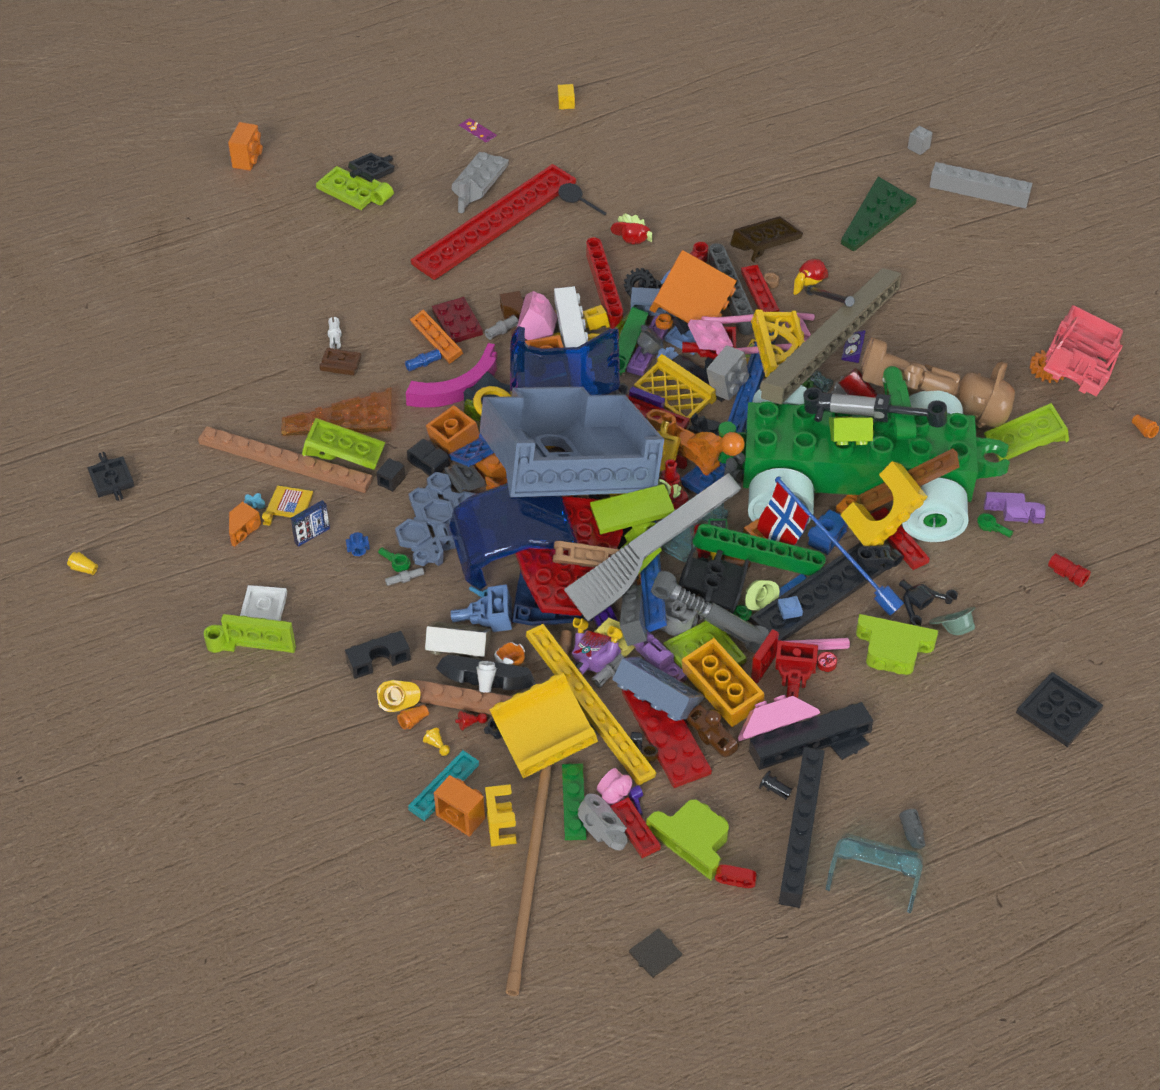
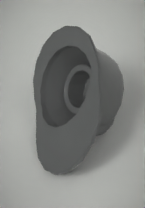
M641 325V333L637 339V343L641 347V353L644 355L648 352L654 355L661 348L664 349L663 342L656 332L646 325Z

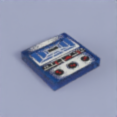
M323 500L290 518L294 542L298 547L330 529L327 505Z

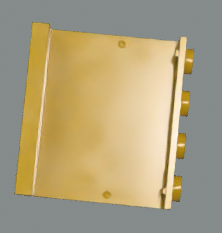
M564 673L554 675L542 684H535L530 690L517 693L511 699L499 702L489 709L523 779L598 742L596 733L585 717Z

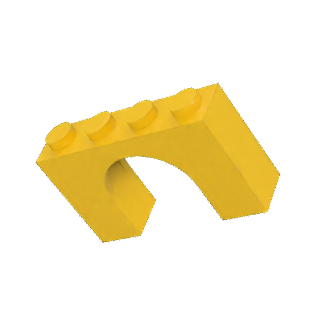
M892 461L879 474L893 494V507L884 519L876 521L863 504L852 502L840 515L863 546L883 545L884 541L893 535L897 528L903 522H906L910 515L920 508L928 498L902 464Z

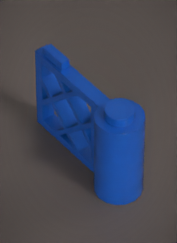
M480 433L478 439L450 453L449 458L469 467L494 452Z

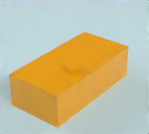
M715 638L682 659L683 673L731 727L747 718L749 712L755 709L756 704L765 701L764 692Z

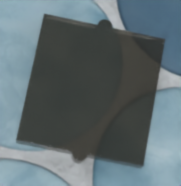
M659 928L629 950V953L639 963V967H643L652 978L682 956V953L673 944V940L668 939Z

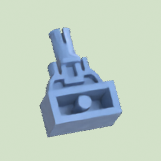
M507 584L488 587V596L482 597L477 602L470 603L468 608L451 610L452 623L470 620L472 624L491 627L493 632L512 630V603Z

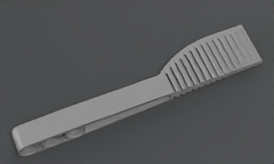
M730 473L726 474L624 546V548L569 585L564 591L586 620L590 621L627 592L636 579L645 557L730 499L741 490V487Z

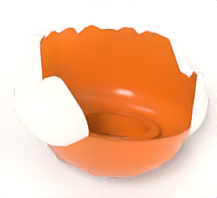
M509 642L506 645L504 644L503 647L498 648L494 657L497 663L520 666L525 659V649L521 644L517 645Z

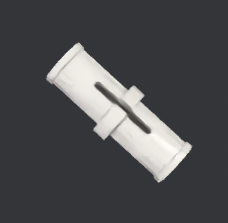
M331 317L328 320L330 348L335 349V344H337V349L341 347L340 337L342 335L341 329H339L340 320L334 317L333 322Z

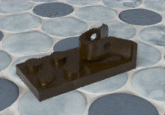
M779 216L734 229L730 245L743 251L752 249L751 261L755 263L756 258L762 256L765 249L801 239L803 232Z

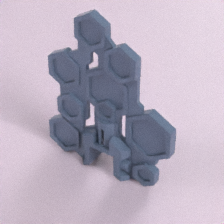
M435 472L427 478L425 489L418 487L409 493V500L416 517L414 520L407 519L395 528L399 545L411 548L414 551L413 559L415 564L425 566L429 562L435 563L438 566L443 563V551L458 548L461 559L469 560L472 555L478 552L487 554L497 546L494 531L481 528L480 521L476 516L475 512L480 509V501L477 494L466 491L462 493L452 492L448 474ZM438 495H443L444 500L439 499ZM455 520L458 530L464 534L455 533L451 522ZM428 526H432L435 534V537L433 539Z

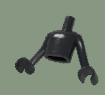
M904 579L899 583V586L906 591L903 601L910 617V625L916 626L918 624L921 626L922 618L915 615L911 604L922 610L933 602L934 597L945 600L946 604H951L952 598L957 600L958 593L955 590H948L946 594L933 591L924 584L911 586Z

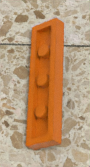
M424 309L410 319L413 326L435 349L440 351L441 356L449 364L463 354L459 346Z

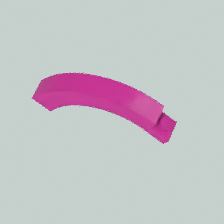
M488 343L479 362L467 373L457 378L436 383L411 381L405 393L407 406L440 407L463 401V392L467 388L474 386L486 372L493 376L496 373L497 352H495V344Z

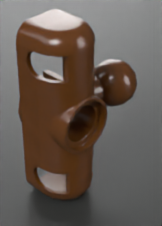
M700 704L694 707L687 721L698 732L703 743L711 745L722 757H729L737 752L738 743L720 723V713L716 710L707 712Z

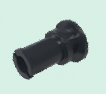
M769 770L761 779L759 789H762L764 786L767 788L766 791H772L784 798V800H787L793 788L778 781L776 776H770L771 771Z

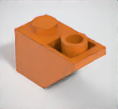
M243 501L229 512V535L231 544L234 547L244 541L250 533L257 530L261 525L259 512Z

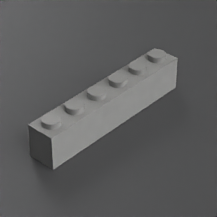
M935 162L930 188L1026 209L1033 183Z

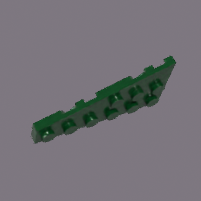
M877 177L843 235L841 244L853 252L914 206L917 199L882 178Z

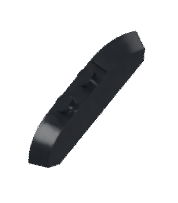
M447 655L440 660L436 669L451 680L479 685L476 667L479 666L480 661L485 660ZM494 662L497 670L491 688L521 690L536 684L531 671L527 667Z

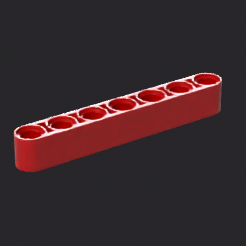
M591 237L586 241V257L601 305L607 314L609 328L617 330L623 326V308L602 242L599 238Z

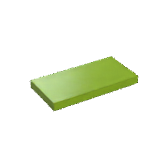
M664 484L590 502L600 534L663 519L675 511Z

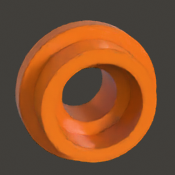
M660 314L655 320V325L659 329L666 330L672 327L673 320L668 314Z

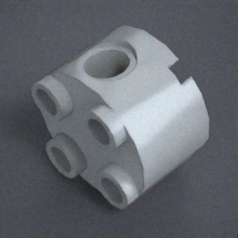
M670 597L664 599L667 626L660 628V630L669 635L677 636L697 625L698 611H693V608L689 609L688 605L684 606V603H679L677 599L673 600Z

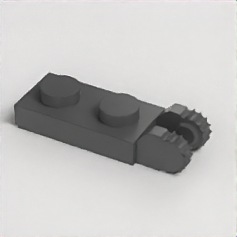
M742 452L726 460L724 476L730 473L740 487L742 485V464L745 462V456Z

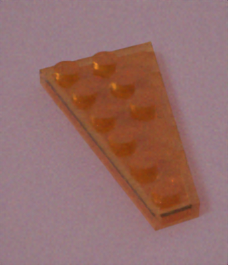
M386 388L385 392L378 394L376 392L369 393L370 396L354 397L336 402L328 408L322 409V407H318L310 413L300 412L282 417V436L308 435L316 418L358 433L392 432V388Z

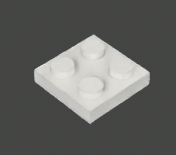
M248 585L240 616L281 621L287 597V588Z

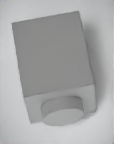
M918 126L910 133L908 149L922 155L930 148L933 132Z

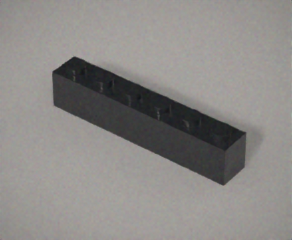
M863 702L850 704L845 708L832 710L827 714L814 716L809 720L800 723L796 722L791 726L775 729L764 735H757L750 739L749 753L758 769L761 770L803 756L804 747L824 749L854 737L871 733L873 719Z

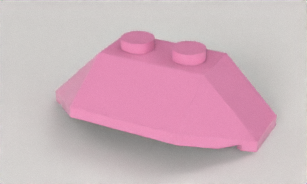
M532 291L525 296L516 333L527 340L551 337L554 333L557 314L544 295Z
M785 695L774 698L773 703L767 704V701L755 705V709L749 712L738 739L742 741L820 714V711L794 696L786 698Z

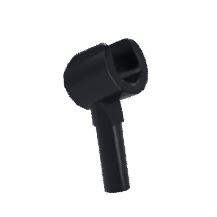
M631 732V740L634 744H637V748L641 752L642 733Z

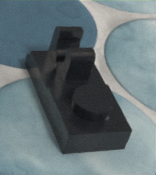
M694 413L690 418L692 423L688 429L694 434L711 432L719 436L718 428L721 424L720 422L709 420L705 416L698 417L697 413Z

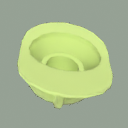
M755 580L746 588V606L750 610H761L779 597V586L773 581Z

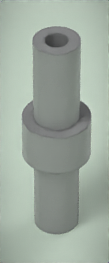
M422 567L411 571L405 570L399 572L398 575L385 578L387 586L399 582H409L412 578L424 575Z

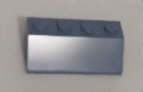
M640 657L622 658L612 679L618 683L617 686L619 688L635 693L634 696L642 701L647 700L651 703V707L667 712V716L675 721L687 719L692 709L699 705L705 697L703 694Z

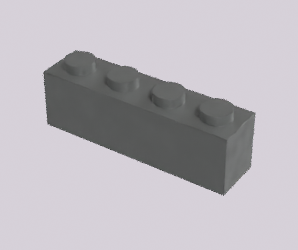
M631 585L622 597L620 628L627 646L647 641L648 630L645 627L642 585Z

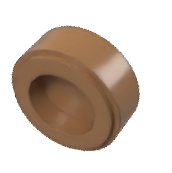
M766 273L763 276L769 289L779 286L780 278L777 274Z

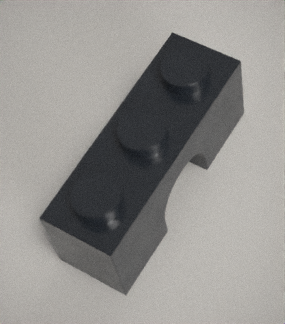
M402 631L390 633L345 649L346 662L354 679L373 673L372 661L378 657L387 658L392 666L411 660L410 648Z

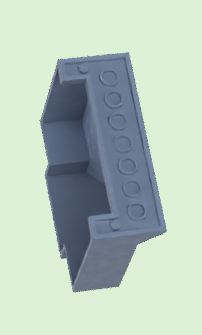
M584 387L513 388L512 397H483L480 433L506 469L510 497L630 493L658 486L664 438L626 395H590ZM545 446L561 447L566 452L549 453Z

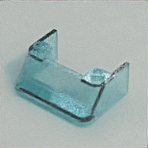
M851 834L841 836L836 844L825 890L830 891L839 858L864 861L897 870L906 876L915 878L907 912L911 913L923 867L922 856L915 851Z

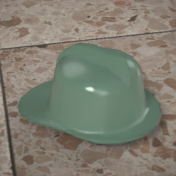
M975 607L933 618L929 623H942L949 633L963 635L975 629L971 613Z

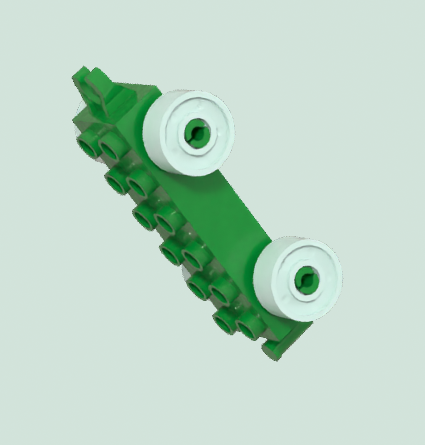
M802 385L783 404L761 399L762 391L759 389L755 393L753 401L748 402L745 432H736V426L729 421L721 423L718 428L721 438L729 432H736L743 437L745 443L742 450L745 456V462L742 464V469H744L743 488H749L748 514L752 521L760 518L771 500L777 484L775 478L778 476L782 477L783 483L813 514L814 492L860 495L884 483L879 474L892 461L902 464L908 471L954 449L958 454L959 468L920 486L928 498L920 508L910 515L906 522L902 523L904 530L918 540L926 542L947 541L959 536L968 525V502L972 501L976 480L1002 476L1008 472L1010 464L1007 459L995 463L985 459L984 455L987 453L997 454L1001 458L1006 457L1009 448L1008 444L1001 440L976 437L975 416L964 415L961 402L955 396L944 391H922L909 397L911 407L928 409L929 403L935 400L943 401L947 405V422L942 427H932L929 425L927 417L914 415L916 424L915 439L895 440L889 415L888 422L874 421V417H872L873 441H868V445H856V441H848V445H837V441H831L829 417L870 416L824 412L822 421L816 422L814 420L815 414H809L804 409L803 393L807 388ZM722 451L718 460L726 464V460L731 457L733 458V456H729Z

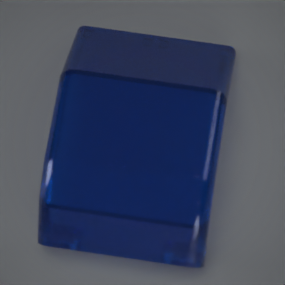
M518 326L510 341V394L512 395L513 388L584 387L590 395H608L614 392L620 386L619 330L617 328L609 329L579 347L541 349L528 346L525 343V328Z
M508 483L468 497L454 507L449 523L464 577L470 585L479 589L487 586L481 568L491 561L528 548L556 550L554 549L555 541L577 543L562 495L510 497Z

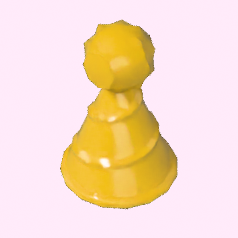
M439 728L427 730L423 737V742L439 748V753L442 756H447L450 752V747L443 745Z

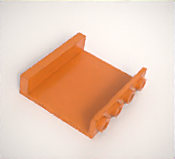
M682 250L649 310L655 313L658 307L687 323L690 320H701L702 316L722 317L723 314L720 311L726 309L729 303L727 298L728 296L732 297L736 290L734 285L737 280Z

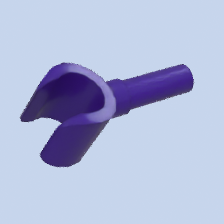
M637 785L630 789L629 798L634 802L637 811L642 816L643 813L638 798L643 797V792L640 786Z

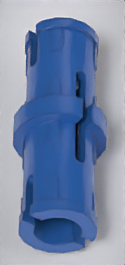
M435 349L425 354L421 353L417 357L405 361V366L409 372L422 366L426 367L428 364L441 359L440 351Z

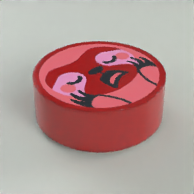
M822 652L818 655L817 667L820 670L831 672L836 668L837 657L833 653Z

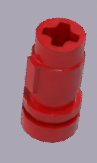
M1057 553L1051 557L1048 566L1054 569L1053 572L1063 578H1069V581L1074 582L1078 587H1083L1091 574L1090 570L1083 568L1079 564H1074V562Z

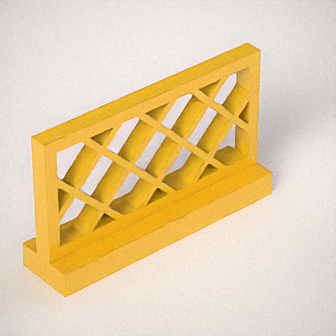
M663 354L657 358L658 362L634 384L635 388L649 393L652 392V394L655 391H665V396H660L665 398L664 408L687 418H691L694 413L698 414L709 403L713 404L716 401V391L713 387ZM658 369L664 373V376L653 377V374ZM666 380H675L677 385L667 386ZM654 381H664V386L654 387ZM644 382H652V387L644 388L641 385ZM680 389H689L690 394L680 395ZM667 390H678V395L667 396ZM691 398V404L681 405L680 399ZM693 398L703 399L701 403L693 404ZM678 400V405L670 406L668 401ZM692 409V412L685 416L681 413V410Z

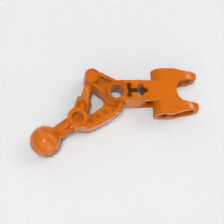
M652 409L646 414L647 420L656 431H660L662 421L670 423L667 433L681 438L677 453L693 461L706 476L720 466L718 458L722 451L729 456H736L744 449L743 437L736 432H729L722 438L711 432L694 434L678 426L675 416L668 412ZM658 415L661 418L657 420L652 418V416Z

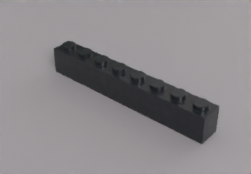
M804 747L778 903L780 905L800 908L825 750Z

